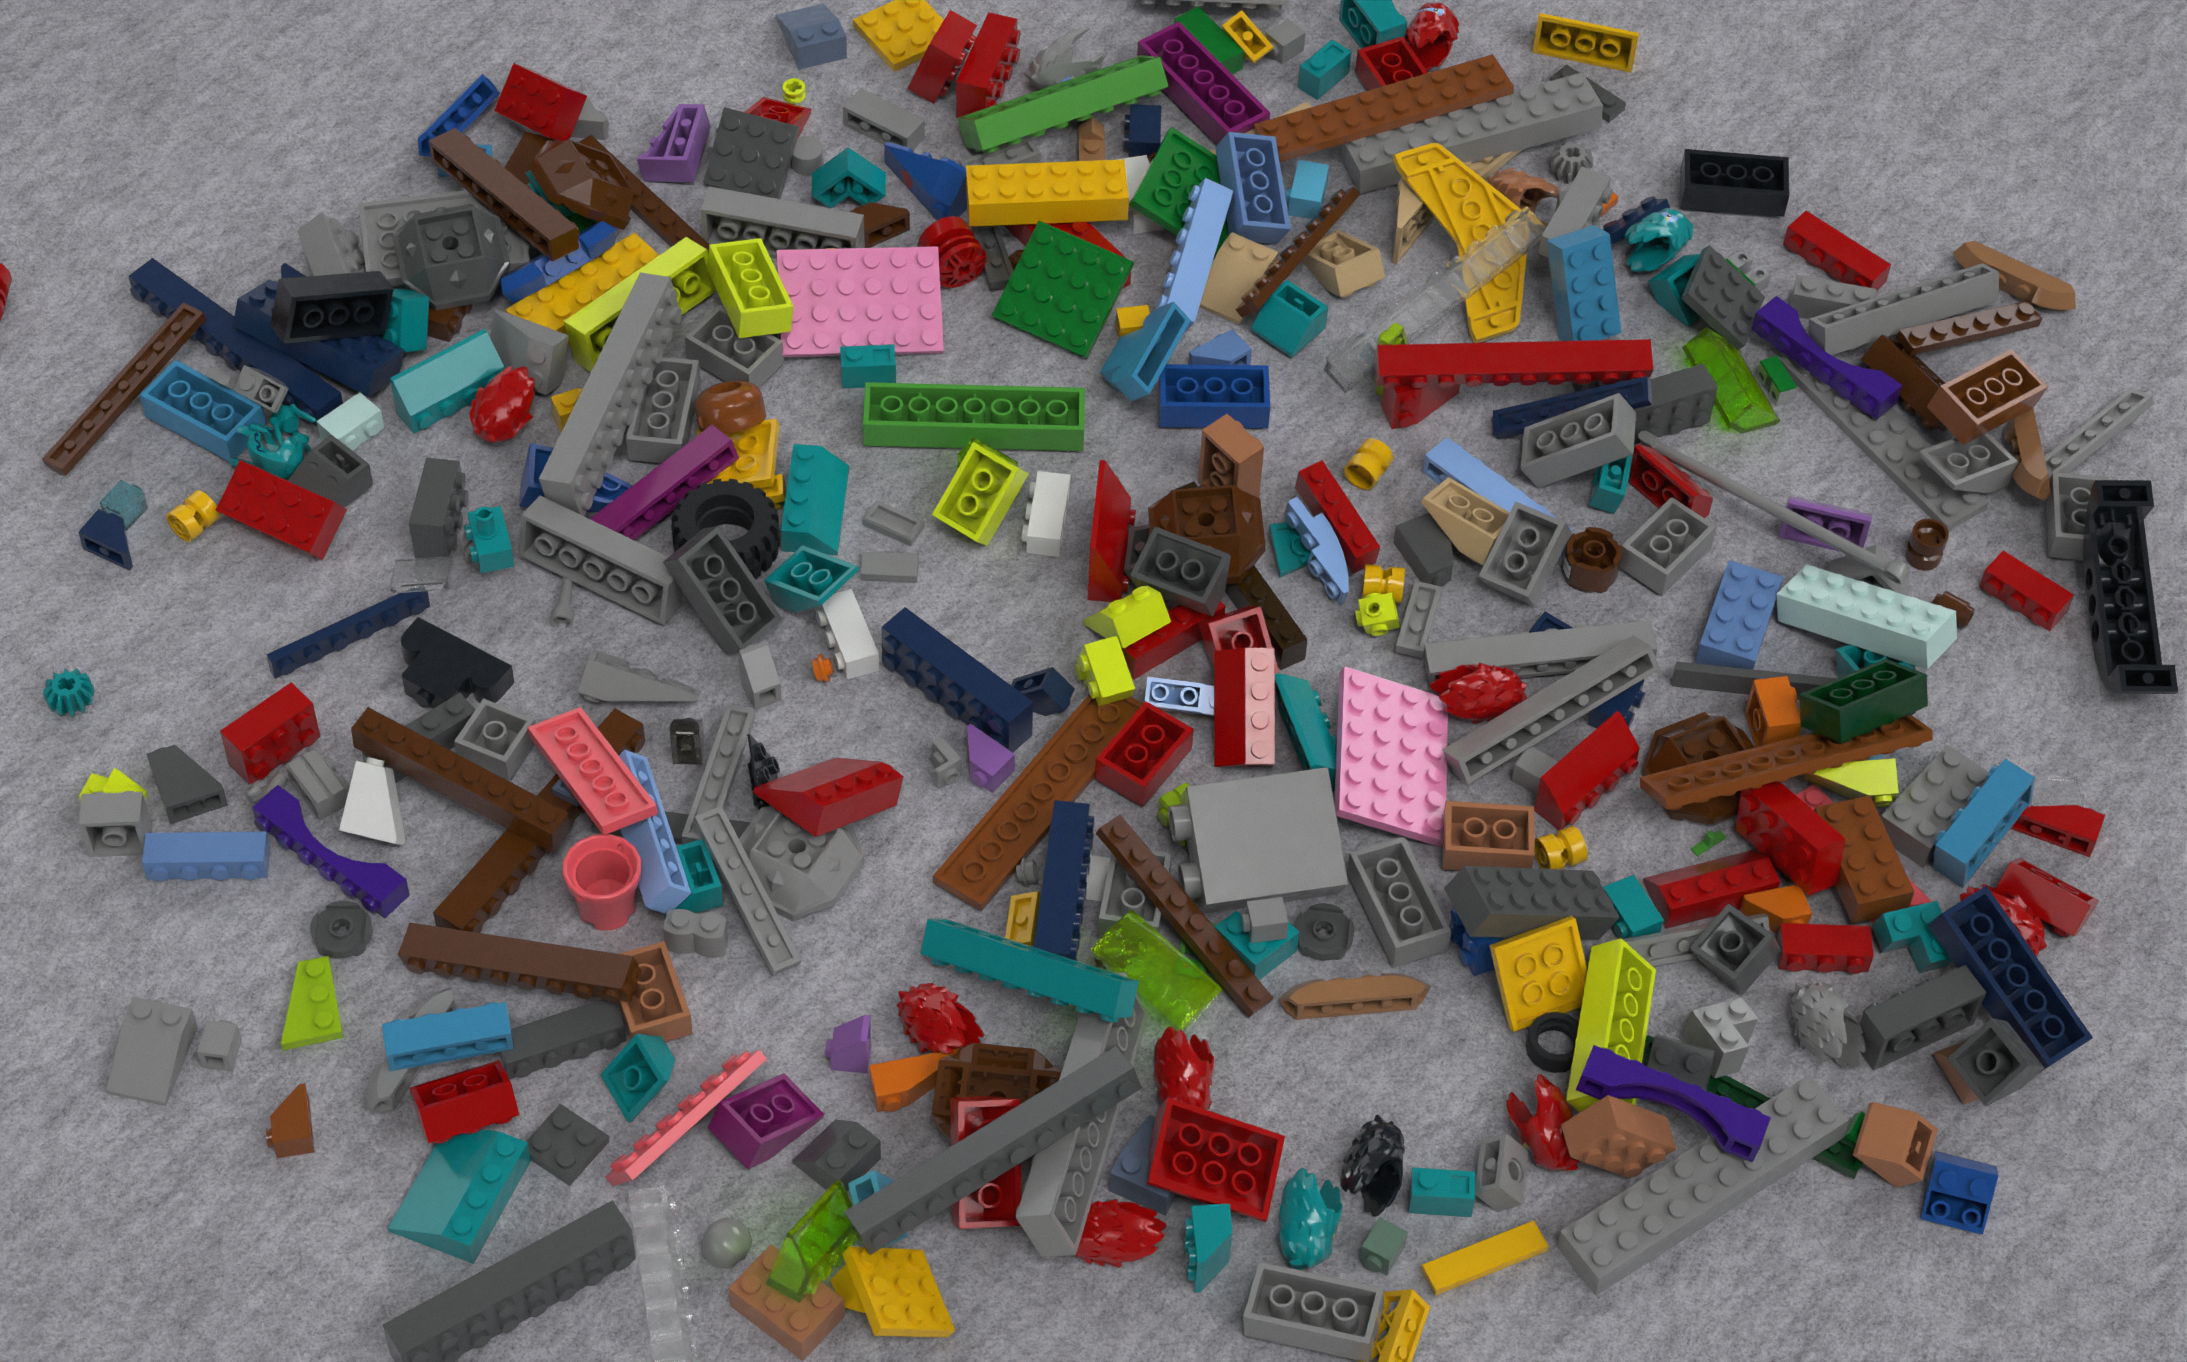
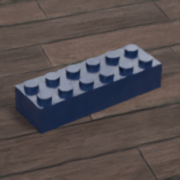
M269 279L237 299L233 321L234 327L340 383L361 392L367 397L391 382L390 378L400 373L404 349L377 335L283 344L270 326L278 285L276 281Z
M904 607L881 627L882 662L889 670L896 671L904 677L910 686H916L924 692L930 701L937 702L944 707L950 716L960 719L967 726L971 723L1012 753L1032 736L1033 701L909 609Z
M1054 800L1034 947L1077 961V950H1079L1081 935L1080 927L1083 923L1084 914L1083 905L1087 893V875H1089L1090 853L1094 840L1095 816H1089L1090 804Z
M1987 886L1949 908L1927 924L1955 966L1959 968L1966 965L1986 991L1982 1005L1991 1018L2007 1021L2043 1065V1070L2093 1038Z

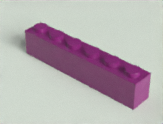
M709 426L591 517L590 520L635 540L675 509L678 501L681 498L685 499V494L692 488L694 490L698 489L697 486L699 484L710 482L739 459L732 439L715 426Z

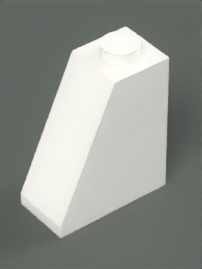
M367 757L366 762L356 761L339 830L404 845L405 835L393 769L383 767L385 761Z

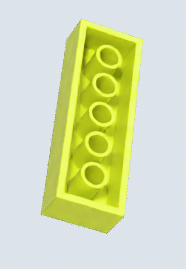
M685 237L566 319L564 324L567 335H569V342L575 362L586 370L592 371L640 272L671 277L682 315L717 290L707 271V249Z
M1622 938L1591 947L1566 1099L1579 1112L1584 1111L1599 1101V1099L1576 1090L1593 1045L1610 1049L1615 1054L1629 1060H1637L1641 1063L1643 1060L1656 969ZM1637 1098L1620 1100L1636 1105Z

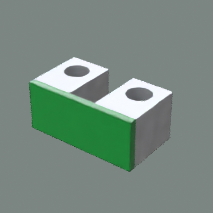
M1743 249L1725 259L1754 287L1758 288L1760 292L1768 288L1771 275L1761 265L1751 270L1753 258Z
M1778 356L1760 360L1756 377L1763 388L1771 386L1769 397L1774 405L1778 407L1792 403L1797 385Z

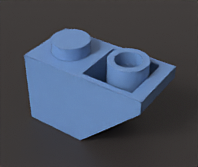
M1231 329L1224 334L1217 335L1213 340L1203 345L1196 346L1189 352L1188 364L1251 365L1252 349Z

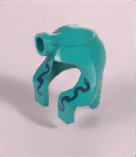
M256 422L252 423L250 427L238 426L237 432L249 437L247 448L252 461L229 457V464L237 467L239 461L242 460L284 480H288L303 461V449L305 443L309 442L310 437L294 432L293 436L287 438L279 447L272 427ZM260 433L265 435L267 450L261 444Z

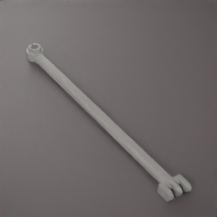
M1641 431L1638 434L1643 446L1654 448L1661 455L1666 456L1670 462L1875 569L1892 582L1902 584L1908 576L1907 571L1909 568L1903 561L1895 559L1893 562H1888L1659 441L1657 436L1648 431Z

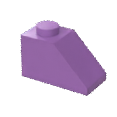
M970 723L967 726V753L970 778L977 786L984 787L993 793L1015 771V754Z
M863 1015L834 1028L833 1039H827L825 1058H830L831 1070L868 1074L872 1048L871 1016Z

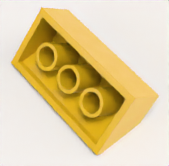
M1539 13L1532 53L1631 73L1640 33Z

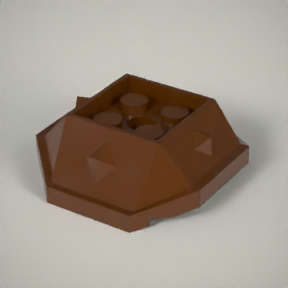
M570 139L559 142L548 140L528 165L549 201L566 206L571 211L598 222L604 221L622 230L630 223L629 212L634 191L610 154Z
M1202 484L1197 488L1172 490L1169 494L1148 507L1150 535L1154 527H1158L1230 554L1231 559L1226 584L1240 583L1247 575V571L1265 552L1261 500L1242 491L1235 485L1209 487Z
M1705 711L1655 731L1643 767L1642 776L1755 747L1745 732L1734 726L1725 716H1714ZM1741 790L1731 796L1721 795L1710 798L1709 801L1704 803L1694 802L1683 805L1682 808L1677 810H1666L1665 808L1664 810L1670 819L1681 821L1686 819L1696 823L1713 825L1738 814Z
M972 1043L953 1055H948L939 1060L932 1107V1121L951 1145L950 1097L987 1096L1019 1098L1020 1104L1058 1082L1062 1071L1053 1066L1036 1049Z

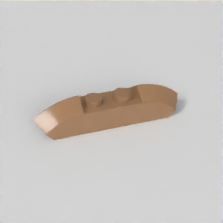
M1093 116L1078 125V161L1105 160L1104 125Z
M1976 241L1965 242L1953 252L1957 261L1965 269L1983 263L1999 271V289L2024 301H2029L2032 305L2043 309L2055 311L2076 309L2075 291L2069 283Z
M2032 408L2008 422L2005 429V440L2012 444L2013 454L2017 455L2015 459L2018 462L2016 469L2012 473L2014 480L2024 491L2045 501L2051 496L2049 477L2035 413Z
M1382 973V976L1366 975L1361 978L1352 979L1334 978L1329 981L1315 979L1294 986L1278 1000L1286 1013L1295 1020L1416 1010L1423 1002L1431 986L1417 978L1395 973Z

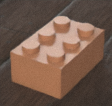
M1228 414L1224 415L1202 429L1198 483L1209 487L1235 485L1242 491L1259 498L1264 455L1263 444L1258 438L1250 435L1239 421H1235Z
M1458 801L1445 802L1443 813L1442 870L1460 871L1464 866L1532 868L1535 856L1534 806Z
M665 941L620 953L633 956L641 968L631 1003L623 1001L617 1003L629 1040L636 1034L662 1036L664 1041L667 1042L693 1034L691 1014Z
M1609 1095L1561 1124L1571 1158L1627 1178L1640 1175L1642 1170L1653 1163L1663 1161L1668 1154L1676 1150L1666 1116Z
M772 1244L728 1288L730 1306L802 1361L845 1317L844 1298Z

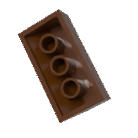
M1882 334L1861 358L1868 365L1866 369L1881 370L1901 384L1900 396L1904 399L1901 403L1911 412L1917 411L1922 416L1920 421L1929 429L1937 428L1946 431V426L1927 407L1938 388L1945 384V382L1916 355L1910 356L1899 341Z

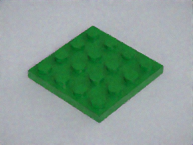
M1171 126L1142 178L1129 206L1177 236L1185 224L1182 218L1187 207H1190L1192 200H1189V194L1193 186H1198L1205 178L1221 185L1217 156ZM1225 218L1213 260L1229 236L1227 218Z
M1038 221L992 316L1001 322L1088 359L1134 266V262Z

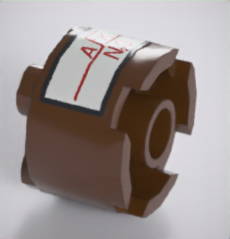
M1587 527L1584 532L1576 535L1573 533L1570 536L1563 559V573L1565 581L1569 586L1601 594L1608 591L1609 587L1614 584L1618 577L1622 559V546L1613 539L1611 532L1602 528Z

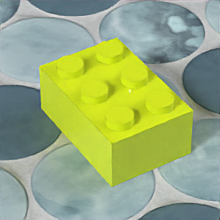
M973 442L932 515L974 541L988 546L1029 473L988 448Z

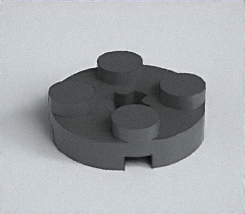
M336 901L326 905V910L322 911L319 915L318 912L315 914L311 921L310 932L313 943L320 955L332 958L359 956L365 952L366 945L372 937L373 927L367 911L362 910L360 905L351 901ZM340 925H345L348 930L342 934L334 932V930H339Z
M1327 903L1314 904L1309 907V910L1303 914L1301 912L1296 918L1294 927L1300 932L1298 951L1303 956L1317 960H1340L1350 949L1354 938V924L1351 918L1348 919L1343 914V910L1338 906ZM1325 927L1327 932L1332 934L1321 936L1317 932H1320L1321 928Z

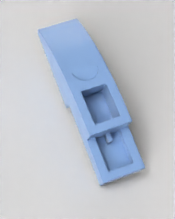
M1295 497L1287 503L1284 512L1285 520L1291 528H1295L1300 534L1303 545L1308 550H1311L1308 559L1309 570L1323 582L1328 596L1332 599L1335 598L1338 604L1341 605L1346 600L1349 584L1347 565L1339 540L1323 513L1313 518L1299 498Z
M1147 677L1145 701L1159 709L1214 717V686L1203 683Z

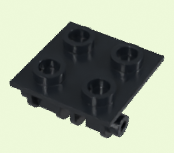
M747 734L751 756L748 769L750 783L752 784L751 789L753 791L754 787L778 779L777 773L780 772V767L774 756L771 757L766 752L764 745L761 742L758 743L751 734ZM752 792L753 802L758 810L762 807H769L770 804Z

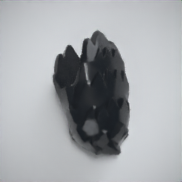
M1379 1114L1375 1115L1374 1121H1368L1361 1126L1362 1130L1354 1138L1352 1147L1343 1160L1345 1164L1340 1177V1185L1345 1192L1349 1189L1350 1193L1355 1195L1361 1190L1362 1197L1365 1199L1364 1210L1368 1213L1371 1211L1374 1217H1377L1386 1207H1389L1394 1202L1398 1191H1400L1403 1176V1154L1405 1153L1404 1137L1401 1130L1394 1125L1393 1121L1385 1122Z

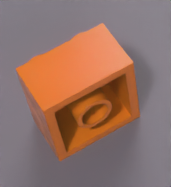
M1788 676L1753 681L1744 714L1755 747L1799 736L1801 721L1800 710H1798L1796 704L1797 693L1795 688L1790 686Z

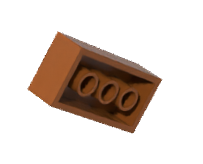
M2010 349L1941 385L1927 407L1965 445L2034 408L2048 386L2013 349Z
M1871 796L1815 807L1814 811L1846 838L1838 884L1835 886L1851 922L1857 923L1879 918L1884 913L1908 908L1915 891Z

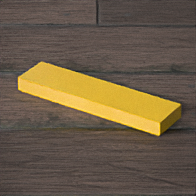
M1533 1220L1422 1264L1421 1271L1436 1296L1547 1252L1549 1246Z

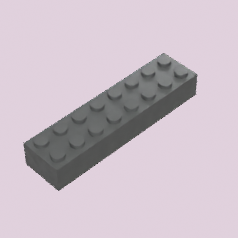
M613 1200L383 1324L390 1355L395 1362L457 1361L462 1354L473 1348L477 1349L485 1346L491 1338L502 1332L507 1333L514 1330L522 1321L543 1314L553 1304L569 1300L577 1291L584 1287L598 1284L604 1276L615 1270L620 1271L627 1268L636 1259L631 1227Z

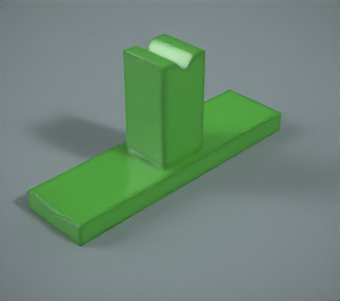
M1711 830L1709 833H1706L1703 841L1691 848V851L1698 857L1725 840L1726 836L1720 830L1716 833Z

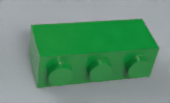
M1199 6L1174 18V23L1180 22L1231 74L1243 69L1244 50Z

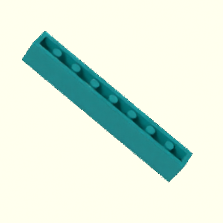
M946 918L927 919L920 954L931 957V962L943 966L952 964L955 965L954 970L968 974L976 972L979 973V979L993 982L997 979L1003 981V987L1017 990L1021 987L1027 989L1026 994L1043 998L1045 995L1051 997L1050 1002L1063 1006L1072 1004L1076 1006L1075 1010L1086 1014L1099 1013L1100 1019L1105 1021L1118 1022L1119 1018L1132 1017L1139 983L1137 980Z

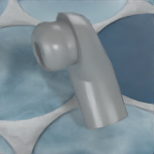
M276 772L267 786L260 787L258 784L248 785L245 789V795L248 797L249 802L256 804L277 785L283 788L288 778L284 774Z

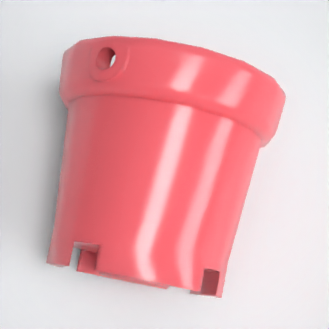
M595 834L579 840L568 850L563 860L562 876L569 892L574 896L577 912L585 924L588 921L594 924V928L604 931L620 928L628 923V917L632 912L635 914L637 909L636 887L641 879V858L631 843L624 838L612 834Z

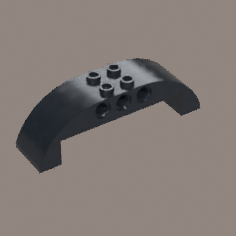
M2095 480L2087 505L2083 539V565L2092 645L2100 675L2109 690L2116 694H2177L2178 692L2175 665H2162L2144 519L2154 507L2151 480Z

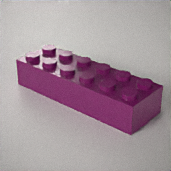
M1176 22L1138 41L1137 56L1161 57L1168 87L1162 90L1217 145L1228 132L1246 133L1254 129V124L1270 119L1271 113L1180 22Z

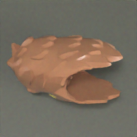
M1508 168L1500 173L1496 171L1493 177H1487V182L1528 215L1525 220L1517 223L1530 220V229H1546L1548 223L1536 218L1535 209L1543 198H1558L1560 190L1557 186L1546 182L1543 178L1529 176L1526 172L1514 171V168Z

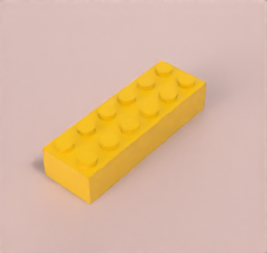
M1124 159L966 166L969 226L1037 224L1038 221L1044 223L1128 220L1129 194Z
M634 232L614 244L598 257L541 290L525 297L505 309L506 313L567 335L564 324L566 319L658 257L659 254Z

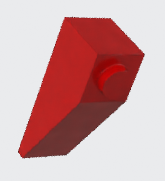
M2079 805L2028 806L2010 829L2090 858L2105 815Z

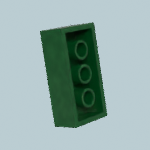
M1884 659L1799 694L1801 727L1809 729L1815 734L1829 737L1837 743H1846L1851 738L1870 733L1877 727L1892 724L1896 719L1913 715L1916 711L1928 706L1927 674Z

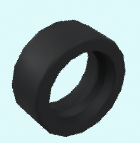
M1560 1012L1545 1013L1537 1017L1530 1025L1526 1042L1527 1055L1533 1064L1544 1071L1552 1073L1570 1070L1573 1063L1575 1041L1579 1026L1578 1020ZM1555 1030L1569 1036L1574 1046L1572 1051L1566 1054H1553L1540 1046L1538 1037L1545 1031Z

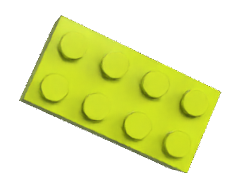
M762 239L710 244L707 271L738 338L791 332L794 306Z

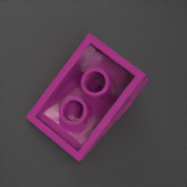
M783 1073L720 1101L708 1128L747 1169H750L771 1159L823 1119L825 1114Z

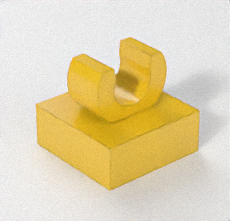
M778 474L774 477V486L760 488L766 493V497L768 496L772 499L776 510L782 508L780 502H784L786 498L785 479L783 474Z

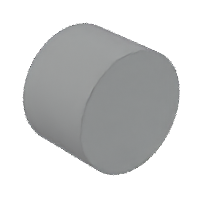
M803 136L797 138L791 159V167L800 175L810 176L812 172L824 165L823 145L814 137Z

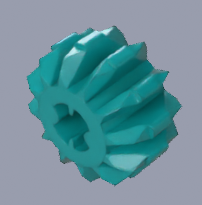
M65 668L61 674L53 672V679H47L46 688L43 689V696L45 701H47L48 708L51 712L57 711L60 717L66 713L73 717L76 711L85 713V706L92 705V697L95 693L90 677L87 673L81 674L78 668L72 672Z

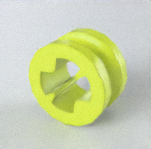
M792 78L783 83V98L786 102L797 104L804 101L806 92L805 83L802 80Z

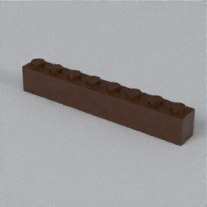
M454 128L429 140L431 158L435 165L499 216L551 261H555L579 249L578 237L580 232L577 225L566 219L558 209H554L543 197H539L527 184L517 179L514 173L501 166L498 160L490 157L482 147L479 148L467 135H463Z
M369 707L351 727L354 748L375 759L385 761L384 764L552 853L555 852L570 832L568 812Z
M409 923L398 952V956L406 965V968L414 973H423V971L434 972L446 978L454 975L472 982H477L480 979L490 981L498 986L512 984L518 985L525 990H534V988L545 989L556 995H561L563 992L571 993L579 998L590 999L591 997H597L610 1003H619V1001L631 1003L641 973L638 963L630 955Z

